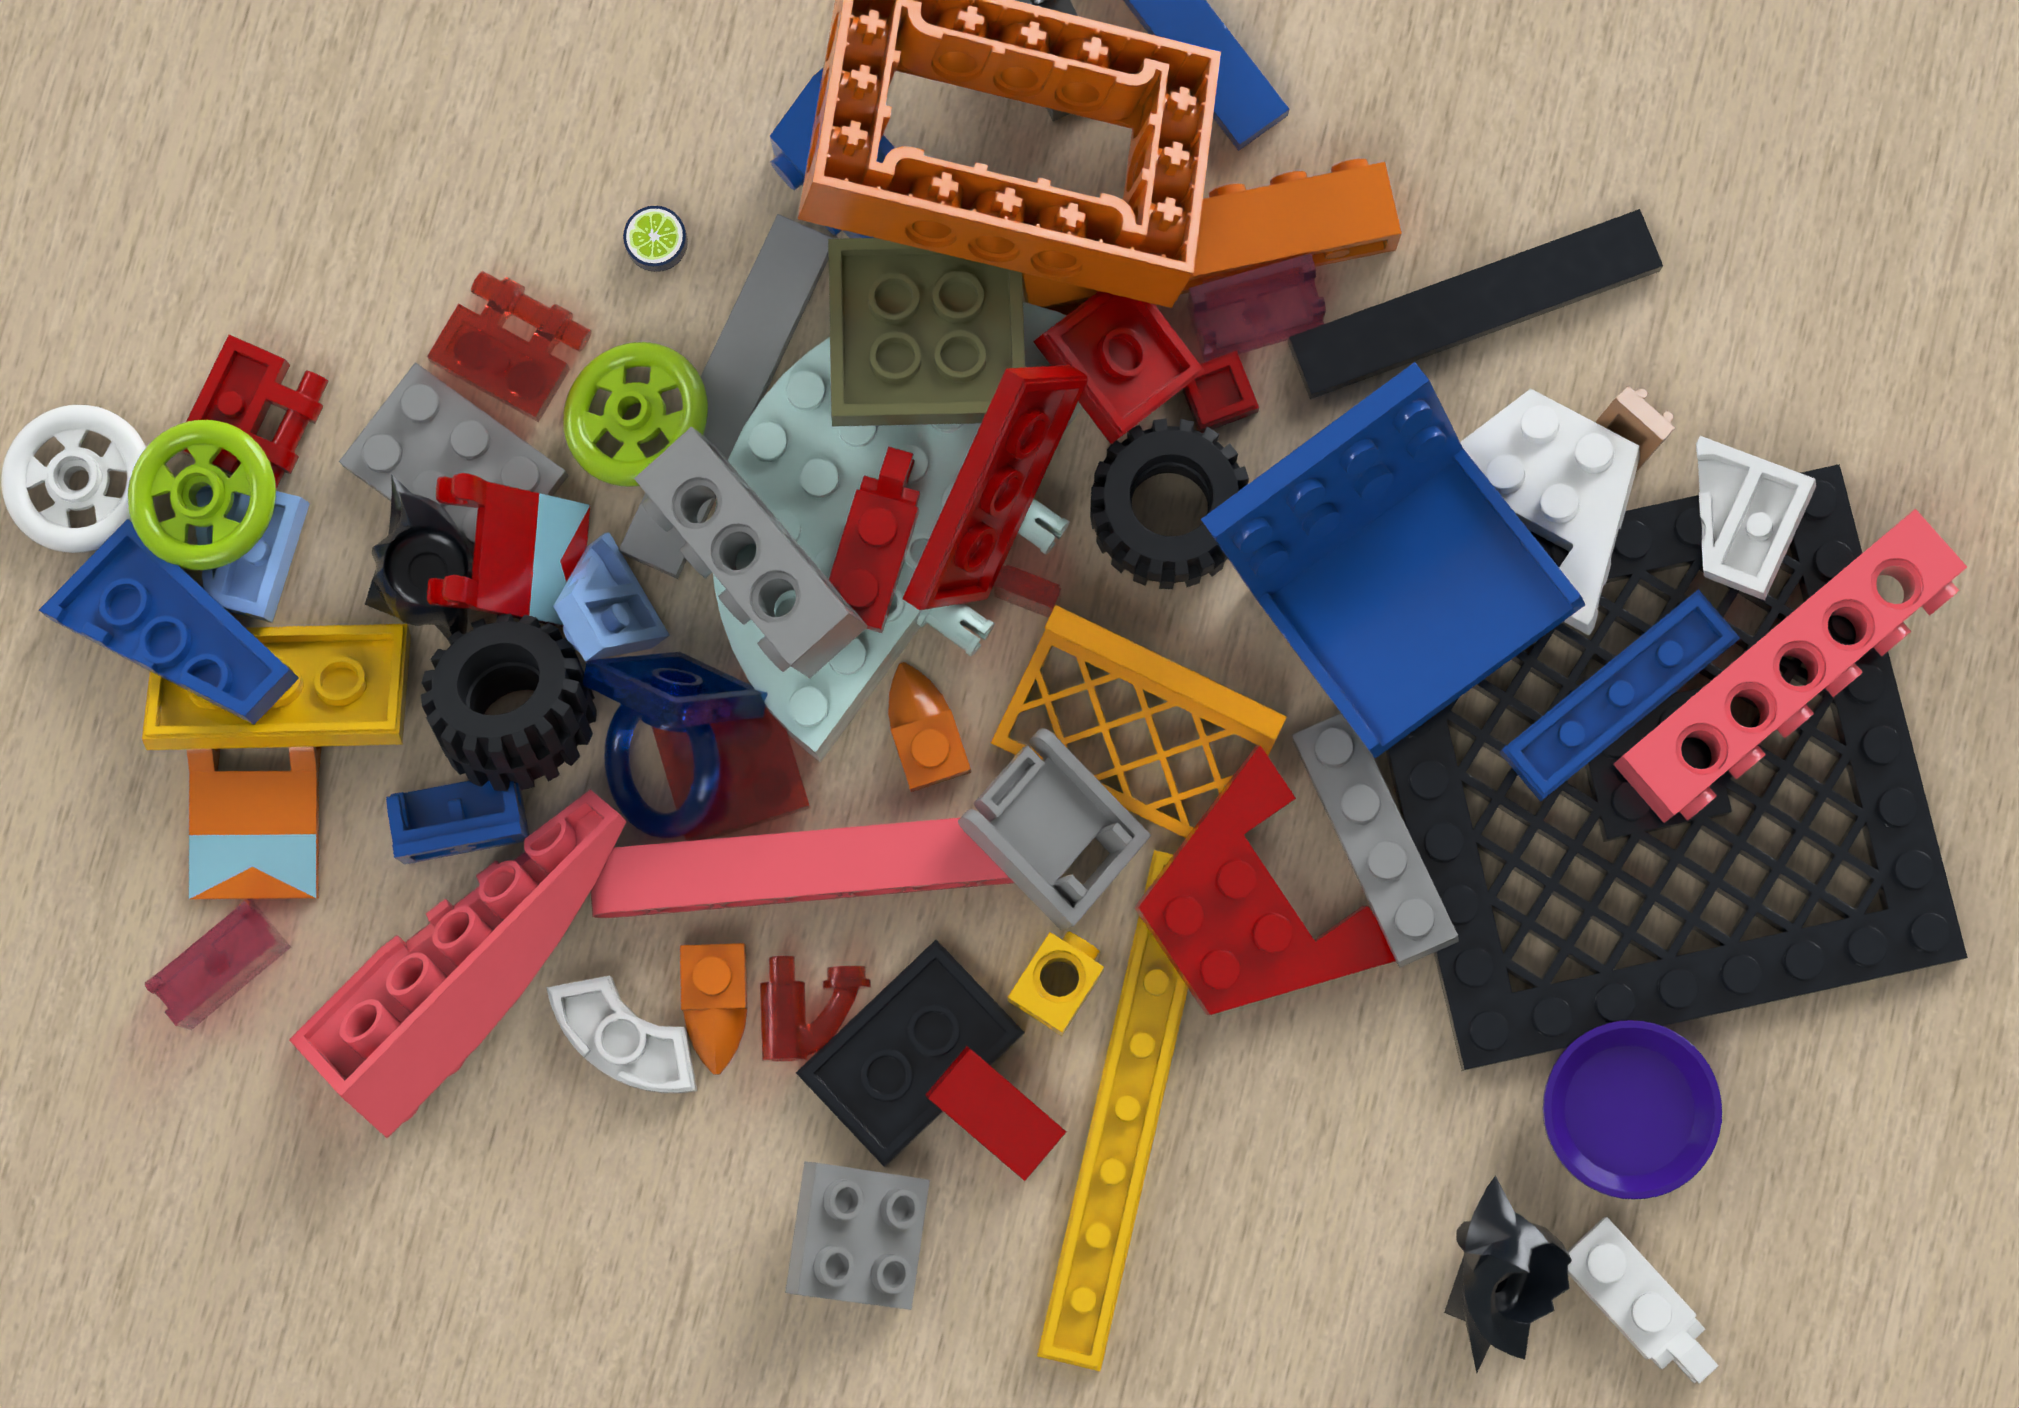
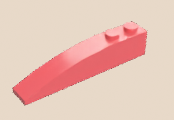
M590 789L526 837L524 840V853L513 861L509 860L499 863L496 860L477 874L479 887L455 905L444 899L428 911L426 916L430 924L406 942L397 935L383 945L289 1041L348 1104L388 1138L402 1123L408 1121L417 1112L419 1106L448 1076L461 1068L465 1059L482 1043L523 994L558 945L596 883L627 821Z

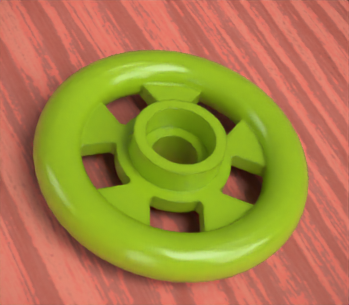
M632 342L613 347L589 362L576 377L568 392L563 411V430L569 450L577 463L593 477L617 486H640L634 478L691 426L702 435L704 434L708 418L706 390L695 367L684 356L669 347L651 342ZM635 367L651 368L650 382L648 384L641 382L626 384L627 369ZM678 388L682 397L683 410L666 415V405L661 394ZM599 389L612 393L607 399L603 415L601 416L589 412L592 400ZM640 403L641 411L639 415L634 419L625 420L624 416L627 410L634 404ZM607 431L616 440L624 443L613 458L605 455L596 446ZM662 431L669 443L661 451L647 458L641 450L640 444L653 440Z
M215 420L188 421L162 432L139 456L132 470L128 486L130 519L141 541L160 559L189 570L219 568L238 560L248 553L258 543L268 528L276 501L274 473L266 454L259 444L241 429ZM188 449L195 459V464L183 469L175 478L166 463L177 453ZM222 449L230 452L241 462L230 478L223 470L212 465V462ZM204 486H211L213 491L212 500L206 506L199 507L196 502L197 492ZM237 492L250 496L247 511L240 523L226 517L233 506L234 494ZM170 493L171 505L176 516L159 522L154 508V497ZM213 525L212 543L207 545L188 544L189 526L209 527Z

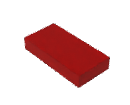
M968 1046L925 1094L930 1101L1024 1181H1026L1067 1132Z

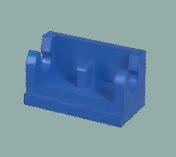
M464 781L406 793H394L386 797L394 858L403 864L521 843L529 836L522 790L519 784L514 783V781H510L508 791H495L490 781L482 787L470 781Z

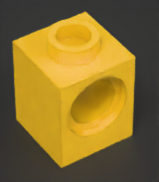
M1070 931L1066 932L1063 939L1049 932L1008 995V1002L1060 1036H1063L1104 972V966L1095 961L1100 951ZM1054 962L1067 963L1077 972L1079 979L1077 987L1066 996H1053L1042 987L1040 981L1041 974L1048 965Z

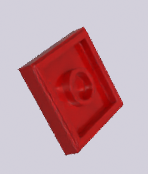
M1101 291L1097 292L1033 341L1051 366L1072 365L1088 375V381L1078 402L1110 444L1126 434L1205 371L1155 304Z

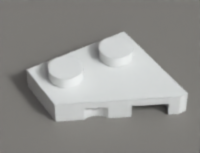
M1700 436L1696 443L1699 473V505L1702 526L1704 576L1710 580L1765 600L1816 488L1815 478Z

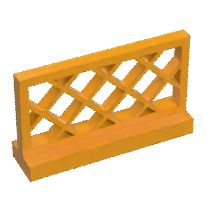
M1055 605L1044 627L1045 631L994 734L991 744L1016 755L1023 747L1027 746L1009 737L1020 713L1045 704L1055 736L1067 748L1069 743L1102 732L1114 768L1094 776L1099 781L1117 775L1123 792L1101 781L1099 782L1125 809L1187 838L1194 827L1189 823L1182 800L1215 788L1218 789L1220 794L1225 787L1224 785H1227L1233 777L1231 775L1221 778L1209 742L1236 734L1256 745H1261L1267 756H1269L1288 716L1080 615ZM1054 646L1077 658L1085 683L1050 695L1042 673V667ZM1087 663L1110 674L1092 680ZM1119 678L1133 684L1142 711L1107 723L1095 687ZM1037 681L1042 698L1026 703ZM1088 690L1099 726L1065 737L1053 701ZM1144 690L1168 702L1150 708ZM1178 706L1192 714L1200 739L1164 751L1152 714ZM1145 717L1157 753L1122 765L1110 729ZM1201 718L1225 730L1207 736ZM1202 745L1214 781L1179 793L1167 757ZM1031 748L1041 759H1043L1033 748ZM1160 760L1172 796L1150 804L1133 798L1124 772ZM1175 803L1180 820L1157 808Z

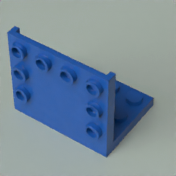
M1415 362L1201 518L1249 591L1374 758L1384 753L1585 606L1580 593L1463 449L1430 380Z

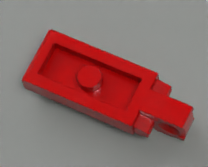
M889 446L879 478L875 479L864 475L860 490L856 489L829 577V581L838 590L840 595L868 626L866 629L882 633L913 535L919 515L917 504L920 497V491L907 488L915 462L912 459L914 454Z

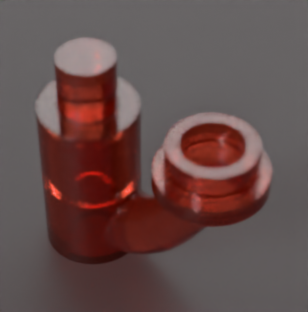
M769 957L770 982L760 983L762 1061L786 1062L807 1060L808 1055L823 1048L841 1027L855 1002L859 989L871 988V979H866V967H828L827 980L823 981V990H833L832 996L813 1022L806 1024L805 982L795 981V957Z

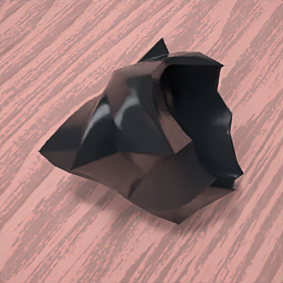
M391 474L392 496L389 532L385 539L372 548L376 570L365 605L394 616L403 623L414 626L435 625L447 640L458 630L464 635L467 632L468 624L467 609L429 604L427 601L428 581L431 578L444 579L449 575H459L472 579V554L457 525L444 507L429 498L412 494Z
M1495 1175L1481 1197L1471 1221H1464L1457 1229L1456 1240L1464 1251V1256L1444 1312L1466 1322L1476 1374L1490 1345L1511 1356L1525 1360L1530 1323L1553 1312L1552 1300L1570 1289L1568 1265L1572 1259L1565 1246L1547 1228L1529 1222L1513 1210Z

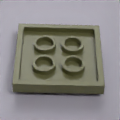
M878 238L828 239L832 427L982 423L1005 369L1025 367L1022 273Z

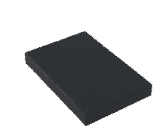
M935 940L810 1058L796 1074L870 1153L886 1167L943 1113L925 1094L966 1046L992 1066L1025 1032L954 957Z

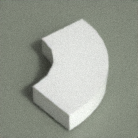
M610 975L547 987L550 1005L563 1033L573 1047L597 1069L617 1081L646 1091L659 1093H688L697 1091L685 1027L657 1026L638 1018L621 1001L613 978Z

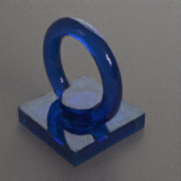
M682 652L587 661L582 685L620 703L607 730L604 746V766L610 792L624 817L638 830L657 838H676L697 827L703 821L714 802L720 778L719 749L710 723L763 717L765 710L764 701L768 693L755 690L752 685ZM640 720L658 729L686 732L690 741L694 759L693 782L687 799L673 812L662 813L651 808L641 797L634 783L630 767V745L634 730Z

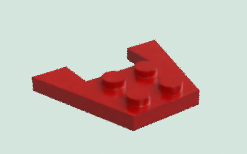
M1261 745L1254 747L1134 907L1207 1015L1216 1014L1396 961L1369 906L1363 905L1316 939H1313L1244 836L1248 831L1296 799Z

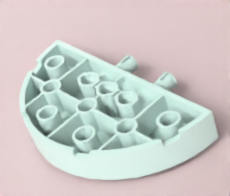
M1023 302L1025 367L1051 366L1033 341L1067 315ZM830 337L799 359L761 399L744 425L728 461L829 580L856 489L860 490L864 475L875 479L879 478L888 446L914 454L912 459L915 462L907 488L920 491L917 504L919 515L882 633L865 629L811 678H808L791 666L782 672L758 646L757 643L765 635L756 624L750 620L743 625L721 602L718 596L726 588L713 574L714 589L721 620L732 650L750 685L773 719L798 745L819 762L829 752L920 627L928 623L964 649L966 654L973 656L981 647L979 643L981 639L963 626H966L983 640H986L995 625L993 621L987 620L966 604L918 610L902 599L981 423L832 427ZM1079 402L1075 407V410L1069 420L1066 429L1082 409V406ZM1033 499L1018 533L1047 555L1056 545L1054 542L1056 537L1058 539L1061 538L1070 521L1061 518L1036 499ZM755 543L745 546L738 553L736 570L746 568L754 560L756 555ZM795 590L786 591L777 599L774 608L776 617L783 616L792 609L796 599Z

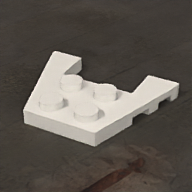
M1529 389L1460 443L1530 531L1569 551V554L1559 568L1580 593L1585 606L1564 622L1590 635L1595 627L1598 616V604L1603 586L1607 582L1618 530L1622 526L1639 463V445L1539 392Z

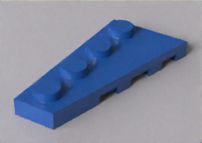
M129 519L39 609L50 620L253 725L299 679L296 674L182 568L168 563L153 554L141 541Z

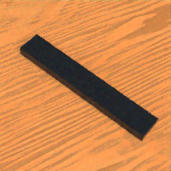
M1638 209L1290 336L1288 345L1310 399L1660 272L1663 264L1642 212Z

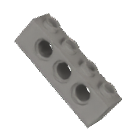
M692 426L634 478L649 496L641 503L646 512L666 532L675 527L687 542L680 549L682 555L704 578H707L711 573L716 576L726 588L718 596L721 602L743 625L750 620L756 624L765 635L757 643L758 646L782 672L791 666L808 678H811L868 627L718 448ZM717 498V508L713 516L703 523H698L697 515L702 504L709 499ZM755 543L756 555L754 560L746 568L736 570L738 553L745 546ZM795 590L796 599L792 609L787 614L776 617L774 608L777 599L784 592Z

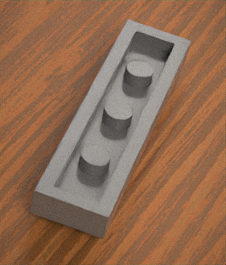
M1340 713L1293 734L1292 739L1399 968L1459 942L1458 934L1372 754L1343 715Z

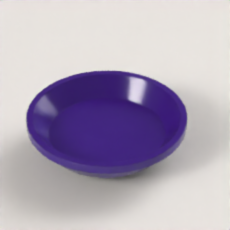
M1634 1020L1617 1021L1596 1027L1574 1040L1559 1056L1545 1085L1543 1121L1549 1143L1555 1155L1567 1171L1578 1181L1610 1197L1632 1200L1648 1199L1667 1194L1690 1181L1706 1164L1712 1155L1720 1134L1722 1100L1717 1080L1710 1065L1687 1039L1655 1023Z

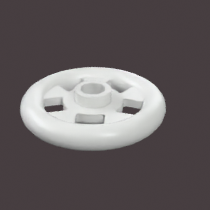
M68 405L47 411L29 422L18 433L7 451L1 475L2 494L6 508L18 528L27 537L46 548L68 553L97 550L127 519L131 521L128 510L129 480L132 470L146 446L137 431L126 420L106 409L90 405ZM89 431L99 433L111 441L103 457L89 449L81 448ZM55 437L65 447V450L58 453L50 461L49 465L45 467L34 455L44 443ZM80 470L87 471L89 475L87 485L80 490H71L69 485L71 476ZM110 471L127 472V482L122 498L105 496L110 484ZM45 482L47 492L55 501V504L38 512L29 497L28 490ZM95 506L97 523L87 527L71 528L70 510L81 511Z

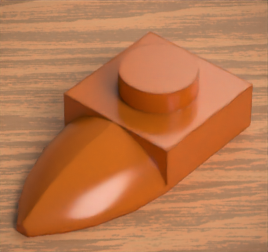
M905 662L900 663L891 683L888 715L890 730L910 791L914 792L971 773L952 711L949 709L943 695L919 670Z
M744 943L680 945L681 1010L684 1013L686 1030L693 1048L701 1061L713 1075H719L732 1060L745 1030L748 1010L746 945Z

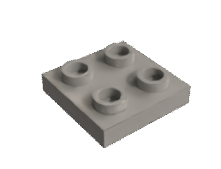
M804 1161L785 1293L912 1310L930 1180Z

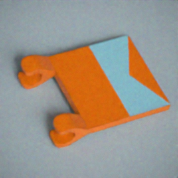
M322 746L289 747L291 771H218L220 749H186L189 766V899L319 898V767Z

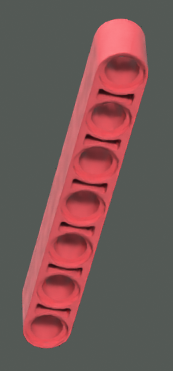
M960 818L614 847L596 883L591 889L592 917L618 918L1001 885L1014 882L963 831L958 823Z

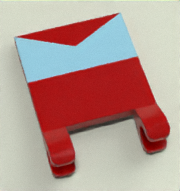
M468 473L455 474L453 478L439 477L436 484L437 502L447 505L478 508L472 579L459 575H449L444 579H429L427 588L428 603L444 607L472 609L497 615L511 614L513 618L517 619L528 615L537 617L539 623L547 624L549 622L553 626L563 627L564 624L553 606L587 547L590 505L488 482Z

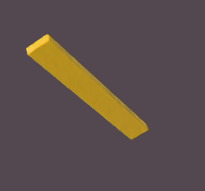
M1154 850L1144 894L1172 858L1173 854ZM1140 916L1136 925L1037 1357L1100 1372L1188 987Z

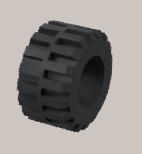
M1167 418L1153 420L1152 428L1144 431L1140 424L1133 427L1127 432V438L1120 443L1116 440L1109 446L1105 460L1103 462L1099 461L1094 473L1093 487H1091L1090 519L1092 529H1095L1097 535L1096 543L1102 554L1107 552L1112 558L1111 565L1120 573L1126 569L1134 574V582L1144 586L1150 580L1160 582L1159 589H1173L1174 583L1185 582L1186 587L1199 584L1201 577L1208 573L1213 577L1223 569L1224 562L1227 560V557L1204 523L1184 535L1163 536L1145 528L1138 521L1132 509V498L1136 488L1148 478L1158 474H1179L1196 483L1207 499V514L1248 485L1249 477L1245 466L1239 467L1237 463L1238 453L1229 443L1223 447L1218 442L1219 434L1209 427L1206 428L1204 434L1193 430L1194 421L1181 419L1180 427L1167 426Z
M511 614L497 615L495 623L486 624L484 618L472 622L473 630L464 635L459 630L448 638L451 646L447 650L437 649L430 659L435 669L425 671L422 679V685L426 693L421 694V703L427 715L426 719L451 766L459 775L466 773L471 783L482 787L490 781L495 791H508L510 781L518 783L521 790L535 787L534 780L545 776L549 782L560 775L557 769L565 762L572 766L579 759L580 754L577 746L589 744L593 735L589 724L596 722L597 709L593 702L595 697L574 647L566 638H562L558 628L549 622L541 627L537 617L524 615L519 622H515ZM519 690L534 691L532 696L523 705L511 712L500 715H484L492 703L508 693Z

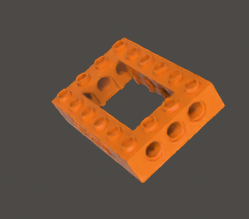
M835 0L798 220L1172 308L1194 273L1221 52L1015 0ZM895 71L1131 128L1132 134L1123 200L1105 193H1101L1097 198L1050 186L1051 180L1039 177L1035 183L987 171L988 165L975 162L973 167L924 156V150L915 147L901 146L894 148L885 156L883 163L876 162L879 143L891 115L892 107L886 106V99Z

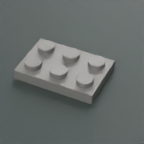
M416 362L339 461L344 468L390 501L392 496L391 474L412 494L429 498L437 502V479L443 476L453 478L455 474L468 473L488 482L554 496L568 477L564 469ZM437 502L449 513L465 540L472 557H474L478 508L447 505Z

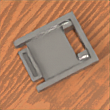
M1042 728L1029 741L1033 749L1043 759L1028 745L1023 747L974 802L978 811L973 809L967 810L958 820V823L963 831L1060 930L1076 925L1151 837V834L1052 732ZM1094 838L1110 853L1083 885L1073 874L1060 878Z

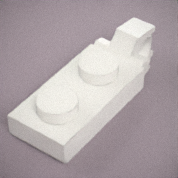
M1608 1217L1601 1219L1568 1250L1572 1259L1568 1265V1275L1645 1359H1651L1660 1369H1664L1673 1360L1693 1383L1697 1381L1699 1384L1719 1366L1695 1340L1706 1330L1695 1318L1697 1316L1696 1313Z

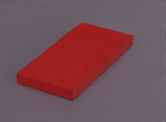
M1072 365L1005 369L902 598L904 601L918 610H925L988 599L1086 386L1088 375Z

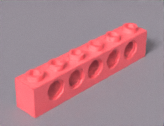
M1914 509L1633 746L1613 765L1664 823L1678 812L1688 821L1717 797L1709 786L1720 776L1729 771L1735 779H1738L1766 755L1758 746L1766 737L1777 729L1786 738L1814 714L1807 705L1812 698L1824 688L1834 697L1860 676L1863 671L1855 662L1871 648H1874L1880 656H1883L1906 637L1911 630L1903 621L1922 607L1930 616L1960 591L1952 580L1964 571L1967 566L1923 516ZM1888 575L1899 581L1904 591L1902 603H1889L1880 596L1876 586L1878 576ZM1830 616L1845 617L1853 624L1856 631L1854 644H1840L1832 638L1828 630ZM1792 656L1804 663L1808 672V680L1805 686H1794L1783 679L1779 670V663L1782 657ZM1745 697L1756 704L1760 713L1757 727H1744L1734 720L1730 710L1733 698ZM1697 738L1708 745L1712 756L1708 768L1697 769L1690 766L1684 760L1681 751L1684 739Z

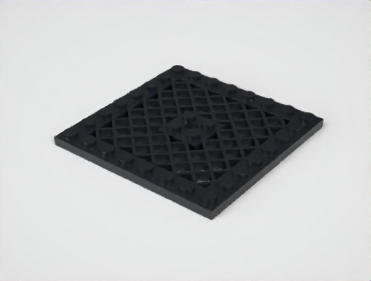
M1840 464L1801 472V474L1815 478L1816 488L1790 543L1792 557L1786 554L1781 563L1780 569L1790 574L1776 599L1767 594L1766 599L1762 600L1728 587V591L1716 608L1719 614L1724 617L1737 594L1767 611L1753 636L1726 621L1740 637L1735 644L1744 649L1742 654L1767 634L1776 618L1783 621L1794 611L1787 607L1785 603L1798 582L1803 601L1805 602L1862 554ZM1699 495L1625 511L1622 526L1618 530L1612 552L1611 567L1606 583L1628 579L1614 603L1601 595L1597 610L1606 616L1592 639H1587L1561 623L1537 640L1529 654L1522 651L1511 659L1521 667L1506 691L1501 690L1485 679L1474 686L1475 690L1498 703L1482 729L1451 711L1458 700L1456 699L1386 750L1401 817L1458 934L1459 942L1434 952V957L1462 1071L1564 1049L1584 1033L1612 1022L1634 1020L1667 1026L1968 958L1888 652L1880 656L1874 648H1871L1855 662L1863 673L1834 697L1825 688L1818 693L1821 698L1813 710L1814 714L1794 731L1798 733V736L1784 759L1758 744L1766 754L1759 762L1775 771L1760 797L1732 781L1731 773L1726 771L1709 786L1717 797L1688 821L1678 812L1664 823L1613 764L1699 692L1701 688L1680 693L1676 691L1585 765L1592 798L1568 784L1567 780L1544 799L1536 814L1533 815L1505 797L1518 776L1512 767L1497 791L1466 773L1482 746L1503 758L1499 752L1507 745L1491 736L1490 733L1505 709H1508L1530 724H1534L1543 716L1513 697L1529 671L1559 689L1545 712L1546 714L1579 687L1576 681L1591 658L1605 666L1616 657L1599 646L1614 621L1642 636L1688 598L1684 595L1698 571L1703 572ZM1531 532L1556 565L1560 567L1569 551ZM1690 565L1676 589L1650 574ZM1637 584L1667 601L1653 626L1623 609L1624 604ZM1830 616L1828 630L1832 638L1840 644H1854L1856 631L1853 624L1845 617ZM1552 634L1583 652L1567 678L1537 660ZM1785 656L1781 658L1779 670L1782 672L1781 676L1786 682L1790 683L1794 679L1800 684L1806 685L1808 672L1801 667L1802 661L1795 657H1792L1791 660ZM1710 663L1699 673L1713 680L1723 670ZM1739 697L1758 709L1756 704L1750 699ZM1829 706H1831L1840 742L1816 728ZM1759 712L1749 728L1757 727L1760 720ZM1448 725L1474 740L1459 766L1457 765ZM1697 738L1684 739L1681 747L1684 760L1694 768H1708L1712 759L1708 745ZM1808 740L1837 757L1822 783L1793 766ZM1845 767L1847 768L1855 804L1832 790ZM1785 778L1814 795L1799 821L1770 804ZM1463 786L1489 802L1474 828L1472 827ZM1559 795L1564 796L1589 812L1574 839L1543 821ZM1728 795L1752 809L1737 835L1711 820V818L1728 815L1732 812ZM1824 802L1853 819L1838 845L1809 828ZM1497 808L1528 826L1511 853L1481 835ZM1761 816L1766 817L1791 833L1776 859L1746 842ZM1597 820L1603 842L1628 837L1612 863L1582 845ZM1690 823L1675 849L1648 833ZM1700 829L1729 847L1714 873L1684 856ZM1861 829L1871 866L1848 852ZM1536 832L1566 850L1550 877L1520 859ZM1801 840L1830 857L1815 883L1785 866ZM1637 843L1667 861L1651 887L1622 870L1623 865ZM1478 848L1504 864L1489 889H1487ZM1738 854L1743 855L1768 871L1752 898L1723 880ZM1575 856L1605 874L1589 901L1559 884ZM1840 864L1869 881L1853 908L1825 891ZM1676 867L1706 885L1690 912L1660 894ZM1512 870L1543 888L1527 915L1522 914L1496 897ZM1777 878L1807 895L1791 922L1762 904ZM1614 881L1643 898L1627 926L1598 908ZM1715 891L1745 909L1729 936L1700 919ZM1878 892L1883 910L1864 914ZM1551 894L1581 912L1565 940L1535 922ZM1817 902L1844 918L1802 928ZM1653 905L1682 922L1666 950L1637 932ZM1493 910L1519 926L1504 952L1502 951ZM1754 916L1782 932L1739 942ZM1590 919L1620 936L1604 964L1574 946ZM1692 929L1720 946L1676 956ZM1528 932L1558 950L1541 978L1511 960ZM1629 943L1657 960L1613 970ZM1567 957L1594 973V975L1551 984ZM1508 973L1532 988L1512 993Z

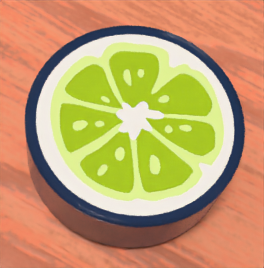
M644 207L636 211L629 218L624 228L623 240L628 255L637 266L644 270L661 272L671 269L681 261L686 253L688 238L684 224L675 212L666 207Z

